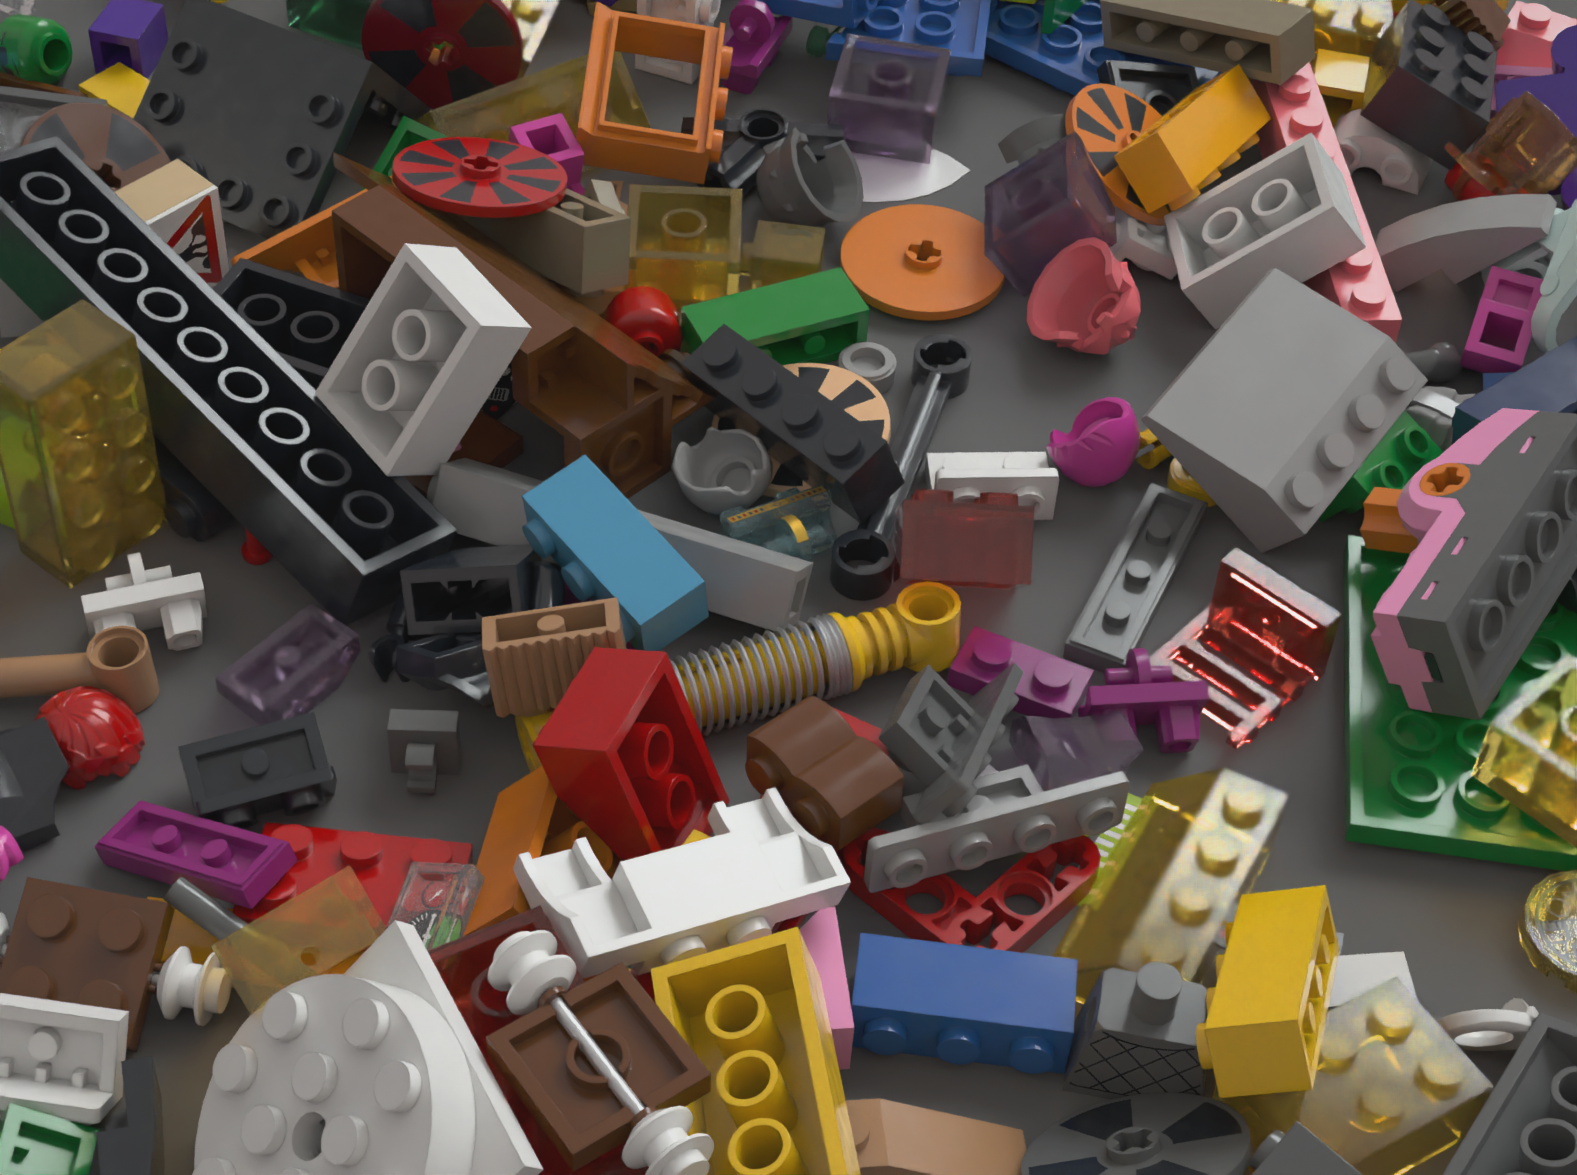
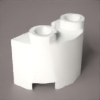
M1361 109L1353 110L1347 115L1345 113L1340 115L1333 129L1350 175L1357 168L1370 167L1380 174L1382 185L1418 195L1433 160L1361 116Z

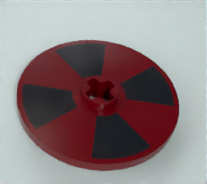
M373 0L367 10L361 32V44L365 60L373 62L439 114H467L495 104L511 90L521 70L524 51L521 31L512 13L500 0ZM444 41L452 45V47L444 46L441 50L433 46L434 44L441 45Z

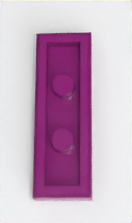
M139 801L94 846L105 865L173 885L180 877H183L210 897L249 909H253L298 861L290 843L287 841L144 801Z

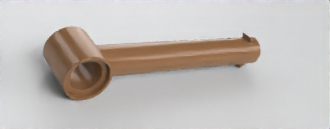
M114 626L96 634L90 640L86 653L0 658V698L56 695L74 687L92 686L113 693L127 703L134 713H138L155 702L159 695L160 686L145 634L135 627Z

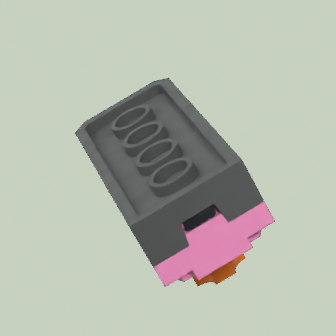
M1502 408L1468 431L1439 457L1424 465L1407 482L1403 489L1374 487L1364 501V520L1360 532L1366 548L1410 554L1405 566L1392 585L1383 593L1373 611L1376 628L1370 635L1388 683L1401 685L1409 709L1481 720L1576 570L1577 414Z

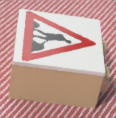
M176 159L115 191L211 288L216 286L227 274L229 265L218 187L179 159Z

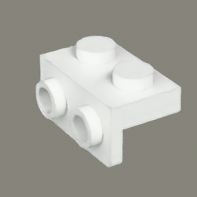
M0 993V1117L9 1103L87 1126L99 1123L123 1096L121 1061H125L129 1011Z

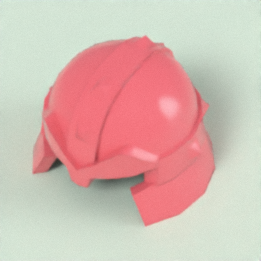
M1096 237L1079 239L1063 248L1040 274L1027 303L1026 321L1032 335L1044 341L1055 342L1057 347H1068L1076 352L1105 355L1116 346L1124 345L1127 341L1134 339V333L1137 329L1136 324L1141 312L1140 294L1131 273L1128 271L1127 262L1116 260L1106 242Z

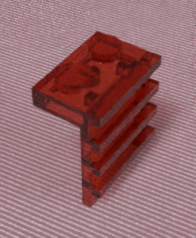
M1236 547L1221 560L1211 604L1149 657L1151 666L1170 665L1173 672V682L1202 681L1172 661L1175 658L1254 710L1250 713L1207 684L1209 700L1201 712L1231 731L1227 735L1226 743L1237 750L1245 741L1250 744L1257 737L1259 728L1268 720L1273 723L1280 716L1282 707L1288 701L1293 700L1295 702L1301 697L1304 687L1312 679L1318 681L1325 674L1342 614ZM1195 639H1200L1201 641H1203L1216 651L1220 652L1221 654H1223L1224 656H1226L1227 658H1229L1230 660H1232L1248 672L1252 673L1253 675H1255L1256 677H1258L1259 679H1261L1262 681H1264L1276 690L1273 692L1272 690H1270L1269 688H1267L1266 686H1264L1248 674L1244 673L1243 671H1241L1240 669H1238L1237 667H1235L1234 665H1232L1216 653L1212 652L1211 650L1197 642Z

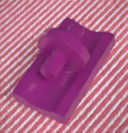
M742 0L731 11L729 17L730 26L724 32L723 46L733 47L729 77L728 80L722 79V86L739 93L751 94L758 85V77L765 67L773 64L777 58L778 49L791 33L793 17L783 15L774 17L766 3L756 0Z
M1131 648L1127 653L1125 668L1105 669V686H1089L1085 705H1080L1077 709L1079 727L1091 728L1098 754L1101 757L1124 756L1133 753L1138 746L1135 725L1156 724L1159 751L1165 753L1190 752L1199 741V715L1209 700L1207 681L1173 682V672L1170 665L1151 666L1146 649Z

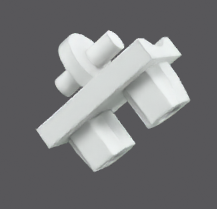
M140 552L128 554L127 559L130 573L105 578L107 591L81 596L90 640L104 629L114 626H131L140 631L163 627L168 649L176 651L198 647L203 643L202 618L207 617V608L200 572L172 577L170 565L144 570Z

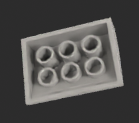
M1273 268L1265 274L1140 420L1261 553H1264L1306 535L1428 380L1390 336L1279 269Z

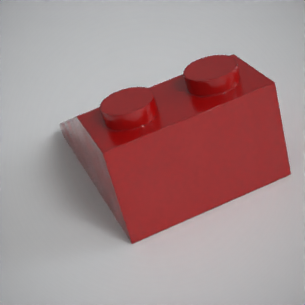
M594 647L532 744L557 797L623 861L681 846L694 829L711 836L713 829L707 820V816L713 804L724 801L727 807L730 802L666 652Z

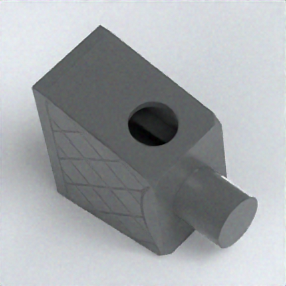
M1159 961L1143 965L1138 972L1117 968L1102 970L1074 1021V1034L1066 1065L1063 1091L1106 1099L1145 1093H1187L1205 1097L1208 1069L1204 1070L1199 1061L1196 1028L1198 1023H1205L1208 1016L1206 1006L1207 988L1202 984L1182 981V977L1177 969L1170 964Z

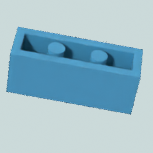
M583 455L522 495L527 523L522 526V530L532 549L541 558L545 559L551 556L560 565L565 583L580 601H585L588 598L591 601L618 597L625 642H630L636 650L660 651L709 617L705 581L586 455Z

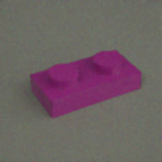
M974 626L949 668L947 684L952 688L975 695L1015 662L1024 673L1014 693L1019 698V701L1012 710L1068 731L1077 714L1078 707L1082 705L1087 695V690L1091 686L1094 670Z

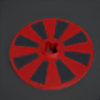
M448 137L427 140L400 151L394 158L392 165V180L403 194L425 206L458 215L506 218L535 214L557 205L565 197L567 190V173L556 160L530 147L496 139Z

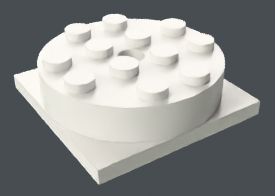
M395 920L343 975L323 974L308 977L294 982L273 994L248 1017L230 1043L218 1052L213 1064V1076L203 1101L198 1122L194 1171L192 1175H538L543 1170V1167L414 925Z

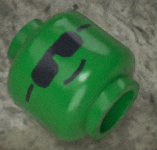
M16 14L6 18L0 24V72L11 74L27 81H38L50 85L58 83L67 74L72 62L73 50L68 33L59 23L53 19Z

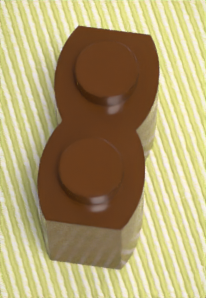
M809 696L747 735L745 770L752 786L761 795H764L766 789L776 787L785 805L791 808L792 815L799 824L816 839L818 838L820 841L832 845L835 850L839 851L901 809L904 776L899 768L879 747L869 740L857 736L850 725L835 709L817 697Z

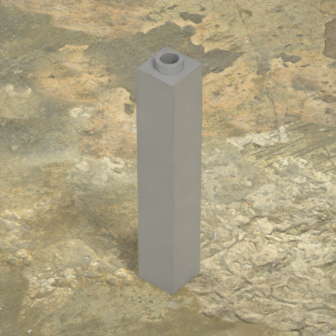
M462 458L441 464L439 475H433L430 481L427 500L457 529L456 533L496 546L530 545L522 530V526L527 523L522 495L544 481L468 458ZM638 510L705 581L708 611L775 631L777 626L785 630L788 623L793 626L798 623L813 562ZM551 556L545 559L542 558V560L558 564Z

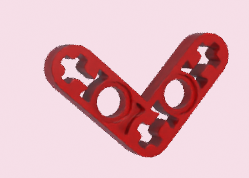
M871 828L846 845L842 856V866L851 881L848 889L910 939L965 945L966 940L976 945L990 934L991 924H993L996 929L991 934L989 949L1024 953L1090 894L1096 884L1101 858L1097 845L1085 835L1049 844L1042 850L1027 853L981 894L974 897L945 873L922 879L909 887H894L893 889L889 888L874 893L869 892L863 880L865 867L861 865V859L866 861L868 841L871 838L890 833L883 829ZM1056 862L1064 867L1072 862L1080 866L1079 869L1072 865L1066 867L1056 876L1054 886L1050 882L1054 876ZM918 893L931 894L941 901L943 908L936 913L921 914L912 910L906 904V900L908 897ZM1012 895H1028L1036 899L1042 909L1033 915H1019L1012 912L1005 905L1004 901ZM981 945L975 946V947H980V948H986V947L981 946Z

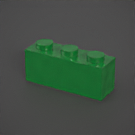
M839 267L681 307V332L683 338L680 351L681 353L687 352L691 355L719 327L725 324L781 365L795 363L826 364L839 360L840 353L849 345L867 342L870 309L842 268Z

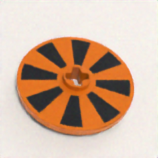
M1102 83L1086 86L1071 99L1065 114L1066 133L1076 160L1093 185L1116 207L1142 222L1166 226L1164 216L1172 212L1169 205L1166 204L1148 214L1114 158L1117 153L1160 119L1162 115L1143 99L1123 88Z

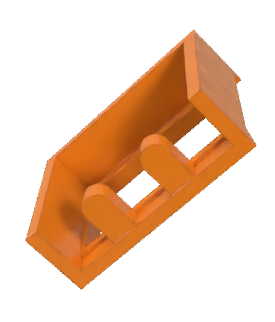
M596 2L576 136L585 154L583 165L704 184L708 162L719 164L724 131L714 129V120H724L728 97V88L718 87L719 79L728 80L733 47L723 46L725 23L720 22L719 28L615 11L600 2ZM614 51L701 65L692 135L604 121Z

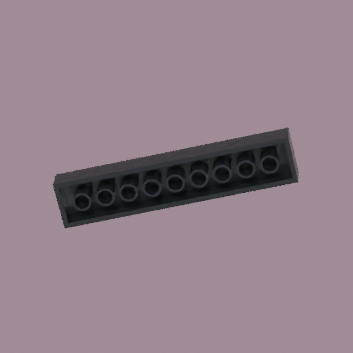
M58 136L0 152V279L343 627L395 602L402 584L400 570L449 551L457 529L403 476H387L316 396V390Z

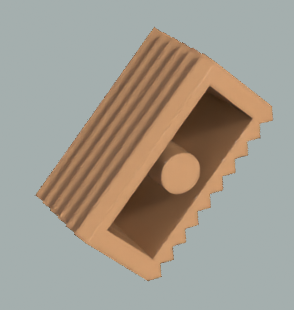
M618 597L482 617V650L496 715L504 718L511 713L515 716L532 717L545 713L550 707L555 709L594 647L627 649Z

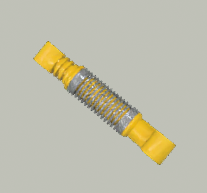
M928 581L915 583L904 588L898 594L896 603L889 604L887 608H875L872 612L865 611L859 613L857 617L852 615L844 617L837 612L823 613L822 616L810 617L807 623L800 620L796 626L788 623L785 630L777 626L774 633L768 630L765 631L763 636L755 633L752 640L744 636L741 643L733 639L730 646L722 642L719 649L711 645L708 652L699 649L697 655L688 652L685 659L677 655L675 661L670 660L701 734L708 736L711 730L717 733L723 727L730 730L734 724L741 726L744 721L752 723L756 717L762 720L767 714L774 717L778 711L783 713L801 702L802 698H807L814 694H817V698L829 700L831 697L836 698L837 695L840 697L843 694L847 695L850 692L857 691L863 680L870 678L873 674L879 676L885 674L888 670H899L902 666L916 672H920L928 664L936 672L949 668L960 651L961 601L959 595L951 587L944 584ZM552 707L538 716H515L520 745L530 772L542 766L532 744L555 710Z

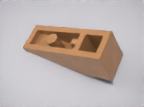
M881 1098L846 1100L861 1175H1022L1021 1164L1026 1152V1144L1023 1130Z

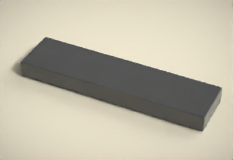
M1153 483L1150 484L1065 643L1064 659L1105 673V669L1125 668L1128 650L1140 647L1205 519L1208 507L1207 502Z

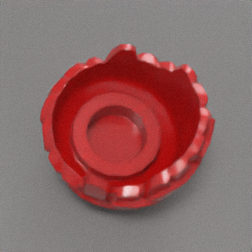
M92 686L74 687L56 694L39 707V714L33 720L45 717L69 766L62 781L74 789L85 788L86 782L93 781L97 776H109L113 773L124 777L129 773L130 766L139 762L141 758L139 753L145 745L143 727L129 705L113 693Z

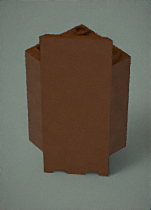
M333 152L334 166L368 190L332 210L340 290L371 299L404 243L456 247L532 327L511 360L513 399L564 436V468L583 455H586L627 499L671 471L672 426L714 400L713 396L457 214L420 204L403 194L395 186L392 178Z

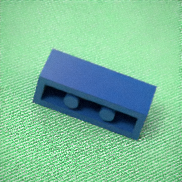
M860 933L851 1005L854 1022L852 1047L865 1048L880 1055L904 1053L936 1057L952 1064L962 1065L975 1062L1014 1067L1018 1071L1029 1074L1044 1072L1065 1074L1074 1034L1078 960Z

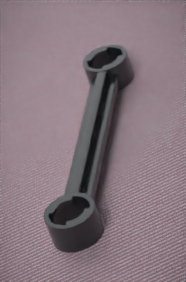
M944 334L931 335L923 338L916 344L911 381L915 388L890 447L905 483L863 524L859 523L857 530L842 534L833 544L830 581L838 593L849 599L859 601L873 600L884 595L891 587L895 550L891 541L946 401L964 393L969 384L972 352L970 347L957 337ZM933 364H943V365H938V368H934V367L929 366V365H933ZM853 560H866L875 564L867 566L858 565L857 569L845 563Z

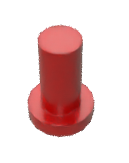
M245 528L246 541L241 546V555L244 561L252 565L267 563L273 555Z

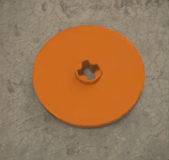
M908 204L878 210L856 222L843 239L840 267L862 299L874 308L902 318L935 321L962 317L978 311L989 304L999 294L1004 285L1007 272V256L999 238L987 226L975 218L945 207Z

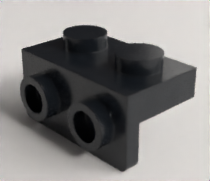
M314 712L178 746L196 816L247 829L258 823V815L284 809L287 816L309 813L323 807L326 804L325 797L335 795L336 774L334 767L329 766Z

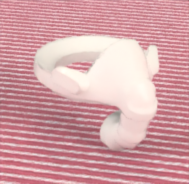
M1513 998L1502 1009H1479L1447 1015L1437 1021L1435 1032L1437 1038L1442 1043L1458 1049L1472 1051L1514 1050L1519 1048L1539 1013L1534 1006H1529L1523 999Z

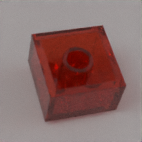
M937 489L915 490V494L911 495V500H903L896 508L895 559L892 584L912 585L928 581L941 583L948 587L1018 590L1031 585L1034 506H1018V494L985 492L980 493V497L974 498V503L954 502V491Z

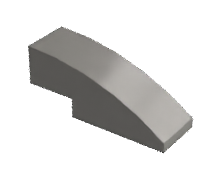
M1510 194L1477 197L1443 204L1410 215L1380 229L1375 245L1389 284L1396 292L1440 269L1456 284L1548 236L1557 202L1550 194Z

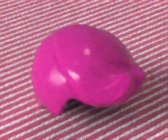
M1105 397L1086 405L1076 416L1069 433L1054 429L1050 433L1051 443L1046 448L1054 464L1069 479L1083 486H1104L1123 477L1131 467L1139 450L1140 429L1130 403L1117 397Z

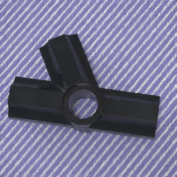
M768 108L748 111L741 116L740 120H714V129L724 131L719 164L708 162L704 184L697 183V186L707 196L709 203L725 210L730 204H736L756 185L757 172L765 157L763 149L765 145L785 138L796 127L800 133L807 135V146L811 149L818 162L825 158L824 146L845 140V125L787 122L782 113ZM683 117L681 133L693 134L694 117Z

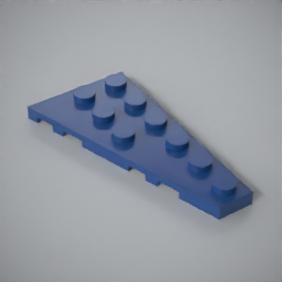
M879 0L874 10L870 11L855 29L844 28L840 34L834 33L826 44L825 60L887 66L902 71L915 69L942 72L957 77L965 75L982 77L991 0Z

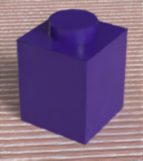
M110 0L88 29L96 74L121 62L143 77L149 78L156 68L169 39L164 4L143 0Z

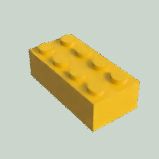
M798 927L651 969L656 1005L711 1073V1092L685 1106L693 1114V1124L687 1135L705 1133L714 1141V1150L708 1161L710 1168L707 1175H861L821 978Z

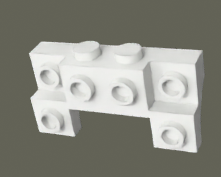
M776 787L766 789L761 799L726 807L724 801L714 803L707 816V820L716 835L715 837L622 861L619 863L612 880L600 865L586 837L576 839L572 849L532 859L529 852L519 854L513 867V871L540 930L554 928L565 954L575 962V976L577 980L601 974L621 962L625 966L633 964L637 974L641 975L651 972V969L770 935L772 934L773 926L777 922L838 905L851 881L832 845L819 841L799 824L785 805Z

